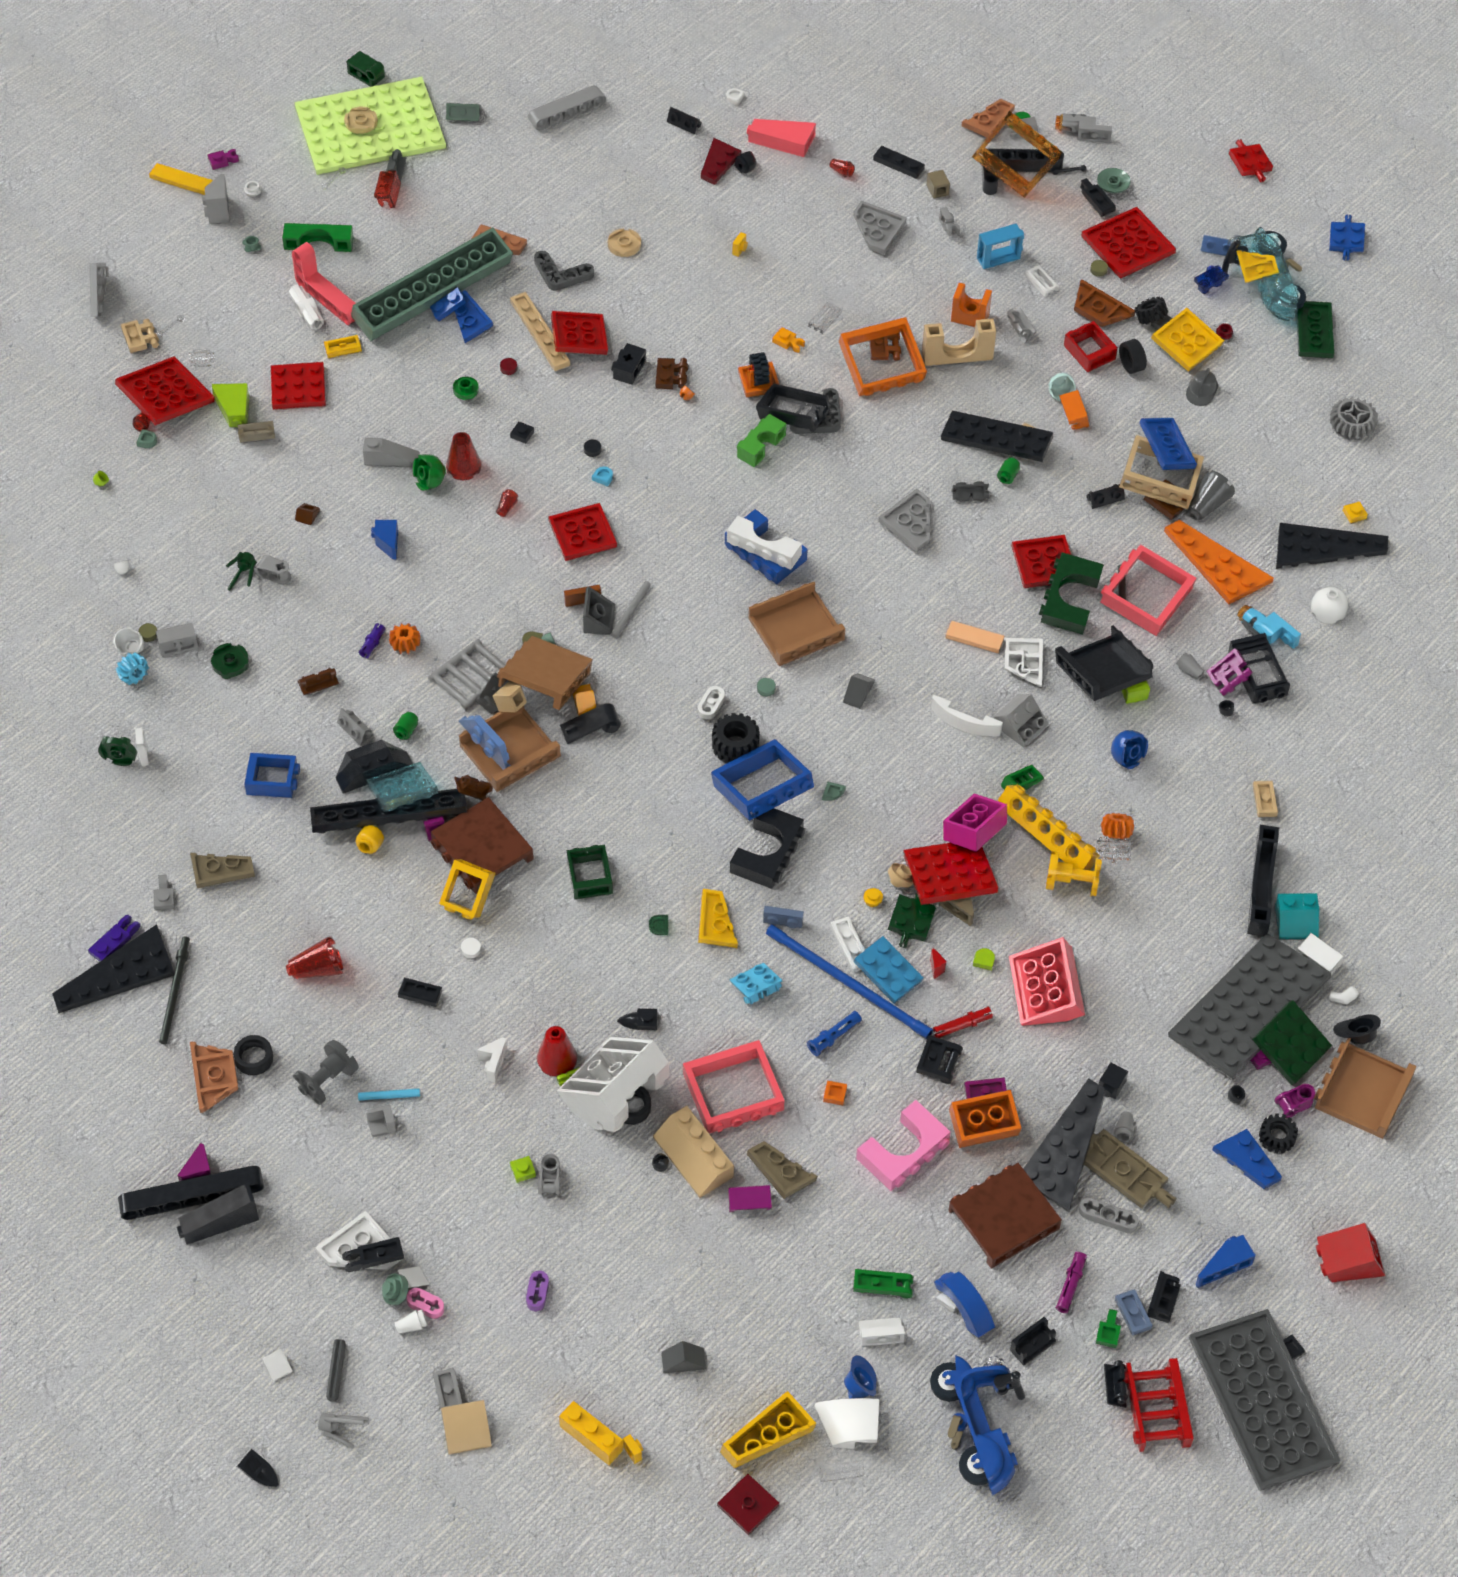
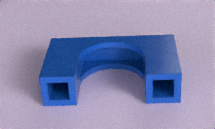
M756 509L744 517L754 522L753 529L758 537L768 531V518ZM725 532L726 547L737 553L742 560H746L755 570H759L768 580L773 581L775 584L780 583L807 561L808 549L802 545V555L793 568L790 570L786 567H781L777 563L765 560L761 556L749 553L738 546H733L727 542V532Z

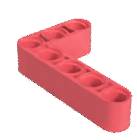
M305 242L293 250L294 273L299 286H302L306 292L346 325L353 323L355 320L352 318L351 312L352 306L356 303L317 271L313 247L308 242Z

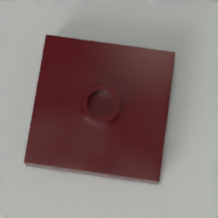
M747 1474L717 1502V1506L749 1535L779 1506V1502L754 1478Z

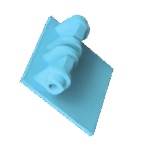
M765 963L756 965L754 968L729 979L745 995L743 999L746 1004H753L759 998L763 999L764 995L767 997L779 991V988L782 987L781 982H783Z

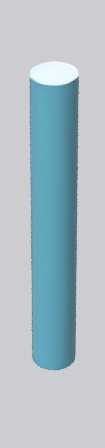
M420 1088L358 1093V1100L420 1097Z

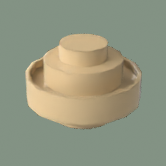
M893 863L889 867L888 874L892 885L898 888H910L913 885L912 873L909 867L898 863Z

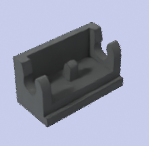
M496 672L492 674L476 700L490 714L498 710L493 695L509 682L507 680L499 687V678H497L498 674Z

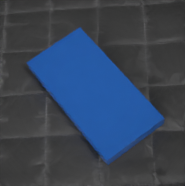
M1141 418L1139 424L1162 470L1196 469L1197 463L1174 418Z

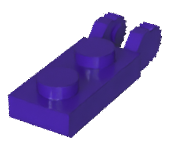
M125 915L119 920L118 924H115L88 949V953L99 962L123 947L139 930L141 924L135 921L129 925L132 917Z

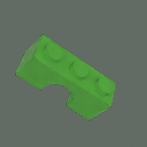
M771 414L765 419H761L758 426L754 430H750L748 436L738 443L737 458L755 467L765 457V445L762 443L769 442L776 446L786 436V423Z

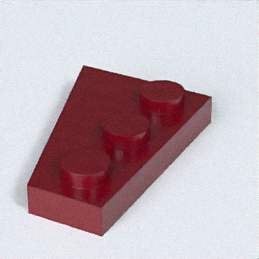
M713 138L701 171V179L715 185L735 163L737 156L742 154V150Z

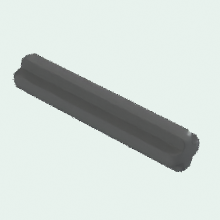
M335 1339L333 1343L326 1397L329 1401H336L339 1396L346 1346L343 1339Z

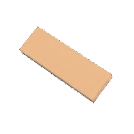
M951 621L946 633L947 639L998 654L1004 641V635Z

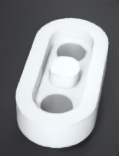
M712 686L707 689L698 705V715L701 718L712 719L717 714L725 700V692L721 687Z

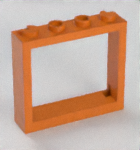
M906 317L840 335L839 345L859 396H869L878 391L885 392L893 387H903L908 383H919L925 379L927 370ZM901 333L916 371L863 384L849 346Z

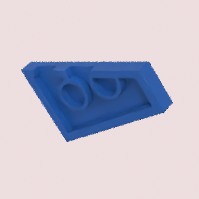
M464 290L462 294L467 302L455 310V314L464 342L467 343L494 325L492 320L468 292Z
M1248 1129L1214 1145L1212 1151L1216 1154H1221L1227 1159L1229 1164L1237 1166L1244 1172L1245 1176L1263 1189L1282 1179L1281 1174Z

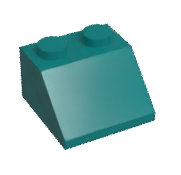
M1317 893L1278 894L1274 907L1279 940L1306 939L1311 933L1319 938L1320 910Z

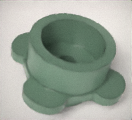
M255 236L246 237L242 242L245 245L244 250L246 252L260 250L259 239Z

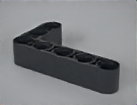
M986 149L983 151L982 156L983 192L987 195L997 193L999 171L1052 172L1053 168L1062 169L1064 153L1060 150Z

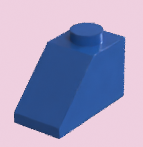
M375 520V527L371 528V537L375 538V544L393 560H397V520Z

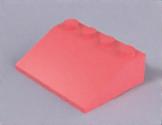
M1064 937L1009 956L1022 1026L1066 1022L1085 1015L1073 948Z

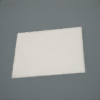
M419 1266L398 1270L399 1274L406 1277L408 1288L430 1285Z

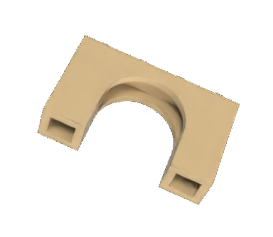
M976 320L974 336L968 342L961 345H948L944 343L941 323L924 325L922 342L924 365L931 366L993 360L996 338L994 320Z

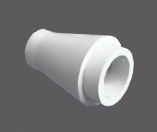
M416 1309L399 1321H396L395 1326L398 1334L423 1330V1327L428 1326L423 1310L417 1311Z

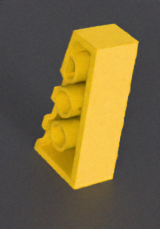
M787 1391L723 1443L720 1453L735 1469L813 1432L816 1422Z

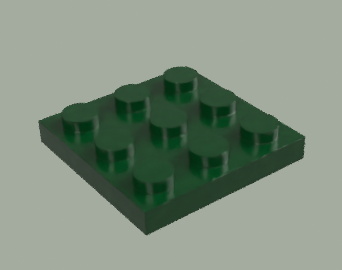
M1294 1000L1289 1001L1252 1039L1291 1085L1296 1084L1332 1046Z

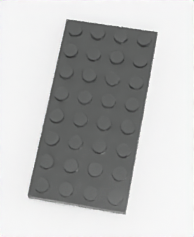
M1267 933L1168 1032V1037L1233 1079L1261 1050L1252 1040L1258 1032L1289 1001L1294 1000L1301 1009L1331 978V972Z
M1268 1309L1190 1334L1189 1340L1259 1491L1340 1463V1458Z

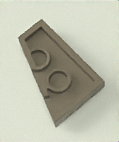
M190 853L197 888L255 877L251 856L227 855L226 857L215 856V854L203 856L197 855V853Z

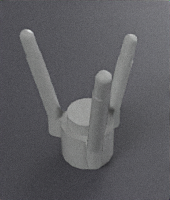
M322 1413L318 1429L324 1431L323 1436L331 1437L350 1448H354V1444L332 1432L338 1430L340 1423L364 1425V1421H368L369 1417Z

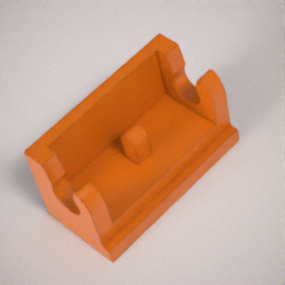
M1076 390L1059 395L1069 425L1078 423L1071 426L1072 430L1089 427L1088 416L1079 391Z

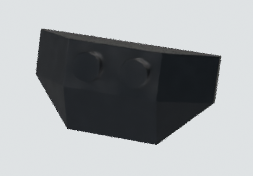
M381 739L346 752L337 772L336 781L344 794L414 768V765L407 751Z

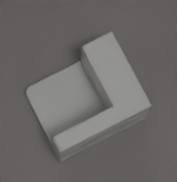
M390 1104L366 1111L372 1137L396 1132Z

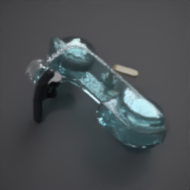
M1262 227L1256 229L1254 234L1232 236L1228 240L1229 249L1223 261L1220 276L1222 278L1227 276L1231 263L1240 265L1236 252L1238 250L1274 256L1279 274L1262 277L1261 282L1258 284V291L1261 293L1266 309L1275 317L1283 321L1293 319L1296 311L1303 307L1306 301V293L1292 281L1288 266L1290 265L1298 272L1302 271V267L1291 258L1285 261L1283 254L1287 248L1286 239L1275 231H1264Z

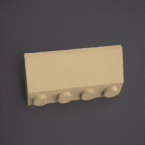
M688 1106L670 1115L653 1135L654 1140L699 1198L734 1178V1165Z

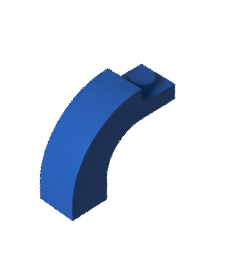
M958 1271L955 1274L953 1272L945 1273L938 1280L934 1281L936 1289L947 1295L957 1306L970 1333L979 1338L995 1328L992 1316L984 1300L973 1284L961 1272Z

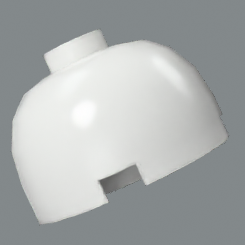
M1336 587L1320 589L1311 601V612L1316 615L1315 618L1323 623L1334 624L1340 619L1343 620L1348 611V599L1345 593Z

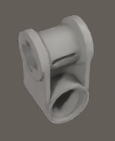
M264 555L254 569L255 574L260 578L278 584H287L291 580V574L288 572L289 564L270 555Z
M547 1154L541 1160L538 1183L539 1195H542V1193L560 1195V1162L555 1154ZM551 1164L555 1165V1167L552 1169L546 1167Z

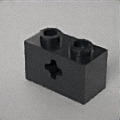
M627 343L624 349L620 350L617 361H614L612 364L613 379L633 385L646 362V349Z

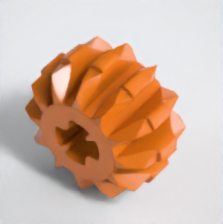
M401 623L400 627L394 625L393 630L390 631L389 643L394 651L399 650L400 654L406 651L409 654L410 650L415 651L416 647L420 646L421 636L416 626L411 627L410 623L407 625Z
M1106 814L1101 821L1103 835L1122 840L1129 838L1133 835L1134 820L1126 814Z

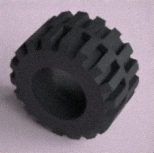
M731 713L730 716L726 714L723 719L719 718L713 726L712 749H714V754L718 755V759H724L725 763H729L759 747V726L748 715L745 717L742 713H739V715ZM737 736L743 738V740L732 741L728 738Z

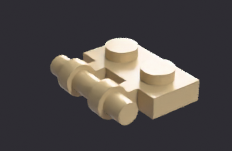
M144 319L143 324L140 325L137 320L120 324L130 353L147 349V343L152 344L153 348L159 346V338L154 333V325L149 319Z

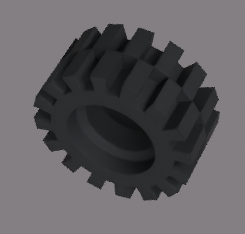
M1163 297L1146 299V301H1142L1141 304L1135 307L1139 323L1147 325L1150 322L1152 324L1154 321L1158 322L1160 318H1165L1164 316H1167L1169 312Z
M1275 1113L1274 1117L1271 1114L1268 1119H1264L1259 1131L1260 1143L1263 1142L1262 1146L1264 1148L1268 1146L1267 1151L1271 1152L1274 1149V1153L1278 1154L1279 1150H1281V1154H1283L1286 1150L1290 1151L1291 1147H1294L1298 1128H1296L1297 1124L1295 1122L1291 1123L1292 1118L1285 1119L1286 1115L1282 1114V1117H1279V1113ZM1281 1129L1286 1133V1137L1283 1139L1275 1138L1272 1136L1271 1130Z

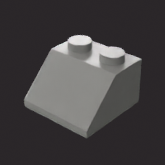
M220 174L205 187V195H202L203 205L207 206L204 207L205 217L209 218V224L230 222L225 176Z

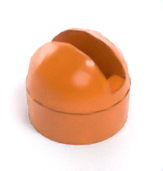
M685 385L680 390V397L683 400H690L695 395Z

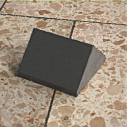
M589 586L586 588L583 632L610 635L613 630L615 603Z

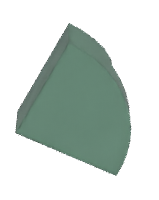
M828 781L822 800L832 801L838 799L844 794L846 786Z

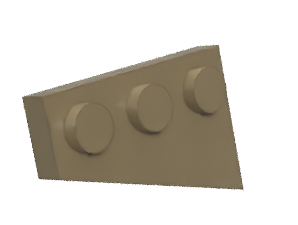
M763 1141L749 1149L747 1156L783 1199L817 1180V1175L812 1172H806L800 1164L791 1162L785 1158V1154Z

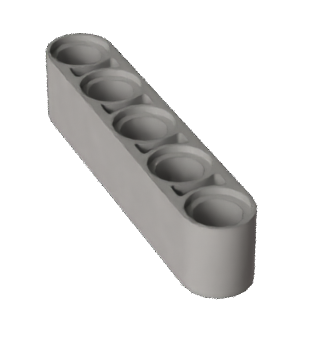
M593 85L531 110L528 114V119L537 130H544L601 107L606 102V97L597 86Z

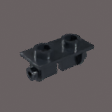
M670 107L667 118L668 123L692 134H695L697 127H701L702 122L700 119Z
M1114 484L1111 487L1098 491H1090L1086 498L1088 501H1091V508L1095 509L1125 500L1124 489L1119 487L1120 484Z
M1121 1360L1115 1361L1114 1365L1104 1364L1106 1397L1108 1405L1126 1408L1128 1395L1126 1394V1383L1122 1381L1125 1379L1124 1369L1126 1367Z

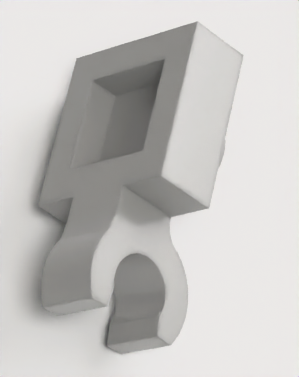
M947 207L940 208L939 221L945 232L947 231V235L951 236L952 230L960 234V226L953 223V214L949 212Z
M166 874L158 875L159 889L153 890L154 909H175L174 889L168 888Z

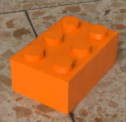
M1011 1090L951 1102L949 1107L959 1148L1018 1136L1022 1129Z

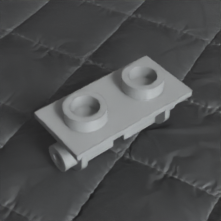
M1021 308L1018 311L1010 309L1007 312L1008 320L1025 344L1037 331Z
M341 708L337 723L361 746L363 739H370L372 737L371 729L364 723L360 724L361 720L353 711H345Z

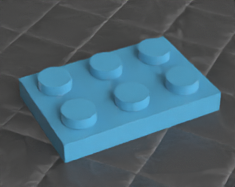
M884 936L869 946L853 961L893 1004L921 983L924 978Z

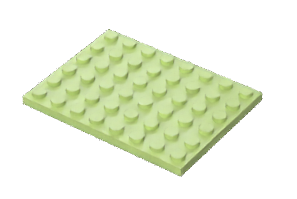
M422 77L294 102L317 175L387 161L396 149L401 151L402 157L446 148L445 139ZM355 107H368L371 111L374 110L376 112L378 123L375 129L369 133L355 134L346 128L344 122L345 114Z

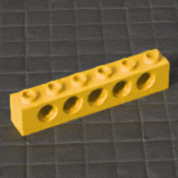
M1018 784L1007 785L997 800L1007 804V814L1050 851L1059 852V858L1063 862L1073 864V868L1091 870L1096 858L1100 857L1095 852V847L1082 841V837L1078 833L1070 831L1065 822L1057 820L1053 816L1052 811L1039 805V800L1026 794V790ZM1020 800L1022 802V808L1019 807ZM1034 812L1036 813V820L1033 819ZM1048 824L1050 825V831H1049V832L1047 831V825H1048ZM1061 836L1064 837V844L1061 843ZM1076 847L1079 851L1078 856L1075 854Z

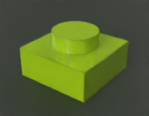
M530 1156L510 1161V1167L516 1183L536 1177Z

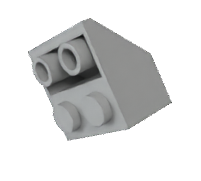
M1032 694L1016 695L993 716L994 719L1003 722L1002 732L1022 747L1027 746L1049 725Z

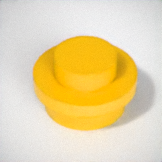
M870 888L865 891L863 899L868 906L876 907L883 901V894L879 889Z

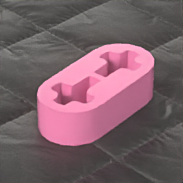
M412 1288L408 1291L406 1299L411 1309L423 1310L426 1316L433 1319L443 1315L444 1303L442 1299L420 1288ZM419 1295L420 1300L413 1302L412 1297L416 1298ZM437 1304L438 1309L431 1311V1306L434 1307Z

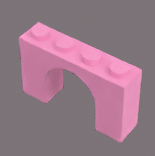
M917 1100L901 1112L900 1122L919 1140L920 1146L914 1153L906 1156L891 1154L873 1137L857 1148L856 1159L890 1191L895 1187L902 1186L910 1174H916L923 1163L930 1162L936 1152L940 1149L944 1150L950 1143L951 1132Z

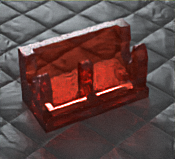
M381 171L379 174L374 197L377 198L381 207L384 206L383 201L388 202L390 208H395L401 186L396 171Z

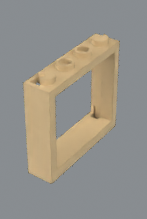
M1136 435L1119 487L1188 509L1204 456L1192 453L1197 466L1196 469H1191L1194 470L1189 490L1130 471L1136 452L1156 457L1147 438Z

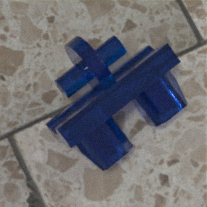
M1211 265L1207 267L1206 272L1194 277V282L1198 285V290L1202 294H1206L1210 288L1221 286L1223 281L1229 279V275L1223 272L1219 265L1215 267Z

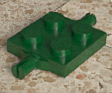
M917 892L915 898L899 894L887 930L902 936L899 946L902 947L905 941L903 948L907 947L909 939H918L925 942L937 906L932 904L921 905Z

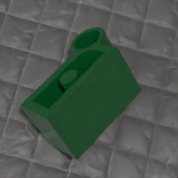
M358 51L346 61L348 74L370 87L375 86L385 77L383 64L361 51Z

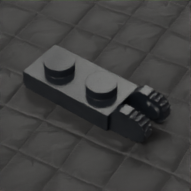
M399 1237L359 1246L357 1249L345 1251L342 1254V1258L345 1261L357 1259L359 1256L361 1259L346 1264V1272L359 1271L361 1268L365 1269L404 1259Z

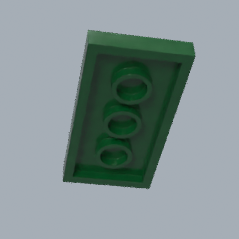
M1305 301L1303 307L1296 310L1298 356L1333 358L1332 302Z

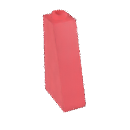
M754 119L747 128L748 142L805 157L816 135V123Z

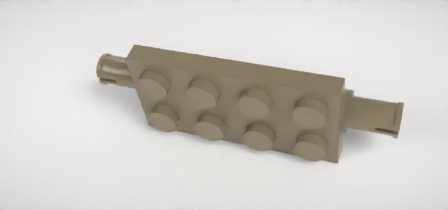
M1104 1128L1099 1134L1094 1133L1092 1135L1084 1163L1086 1167L1141 1209L1152 1198L1159 1200L1168 1209L1175 1203L1177 1198L1162 1188L1168 1182L1167 1176Z

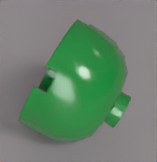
M431 454L418 455L419 457L415 458L413 462V477H417L418 482H415L417 487L425 491L441 485L446 474V468L441 460Z

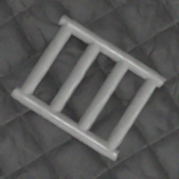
M480 639L473 641L428 677L431 682L435 681L458 700L464 710L476 703L483 688H480L456 668L455 665L463 660L487 681H489L492 675L468 656L476 649L499 669L504 668L506 665L481 645ZM450 671L475 694L467 699L441 676L445 672Z

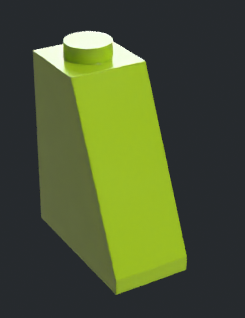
M212 384L215 401L229 427L238 428L237 425L248 424V384Z

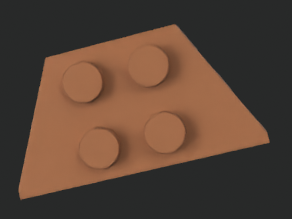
M192 1041L190 1042L198 1104L200 1113H203L237 1091L238 1082L232 1050L218 1049L210 1045L204 1047Z

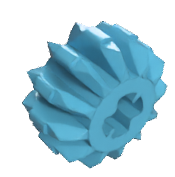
M136 652L133 654L128 653L126 657H122L121 662H117L118 667L115 669L118 673L117 675L126 684L131 685L134 683L137 685L138 680L143 681L142 677L148 675L147 670L149 667L146 659Z

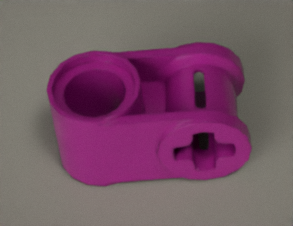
M1301 1084L1294 1089L1279 1094L1274 1102L1277 1105L1279 1104L1284 1112L1283 1114L1286 1115L1285 1118L1293 1117L1313 1105L1315 1089L1309 1084Z

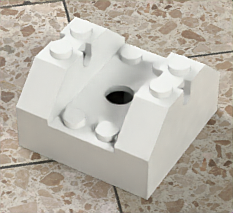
M610 1037L557 1092L571 1112L593 1129L615 1132L621 1129L624 1122L629 1118L626 1100L632 1098L640 1086L649 1090L660 1089L664 1085V1081L669 1077V1062L653 1040Z

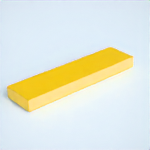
M156 163L149 173L151 179L205 195V187L213 181Z

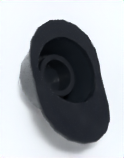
M1366 1014L1337 1023L1333 1031L1339 1037L1351 1038L1350 1041L1354 1044H1367L1376 1038L1381 1020L1376 1015Z

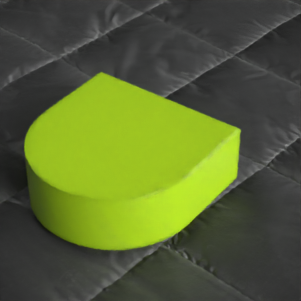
M987 948L979 949L975 953L973 966L992 971L995 959L994 953Z

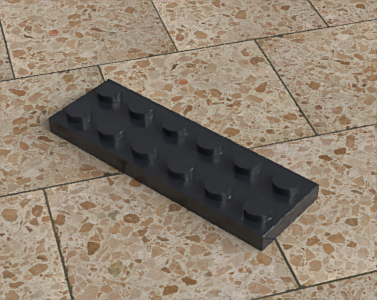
M953 410L941 434V440L1039 462H1043L1053 439V432Z

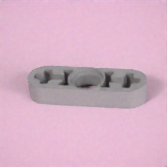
M1085 1198L1080 1203L1079 1213L1085 1219L1125 1233H1132L1137 1229L1139 1219L1133 1212L1093 1198ZM1088 1205H1089V1206H1092V1209L1090 1210V1212H1089V1211H1086V1208L1088 1207ZM1110 1211L1115 1217L1108 1220L1104 1218L1103 1213ZM1118 1215H1120V1216H1121V1218H1120V1221H1119V1222H1117V1219H1118ZM1128 1219L1132 1220L1130 1225H1126Z

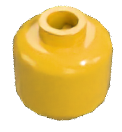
M368 825L361 829L355 842L361 852L373 854L382 845L384 835L379 828Z

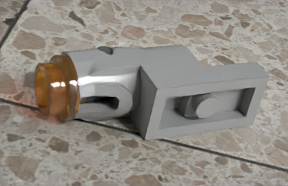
M1063 113L1060 116L1056 115L1055 129L1067 133H1078L1077 140L1105 143H1110L1112 126L1096 125V117L1086 116L1085 114Z

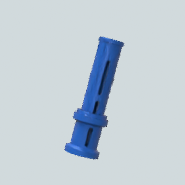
M853 1011L829 1030H822L818 1037L807 1041V1047L810 1052L815 1056H819L826 1047L833 1046L834 1040L862 1021L860 1014L857 1011ZM848 1023V1025H846L844 1028L838 1030L844 1024Z

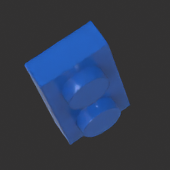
M457 287L431 305L430 309L435 318L440 322L467 301L461 290Z

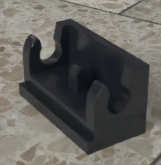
M1160 1271L1148 1309V1317L1166 1323L1170 1322L1181 1286L1179 1278Z
M1043 1317L1011 1341L1010 1351L1024 1366L1056 1342L1055 1329L1050 1330L1048 1328V1320Z

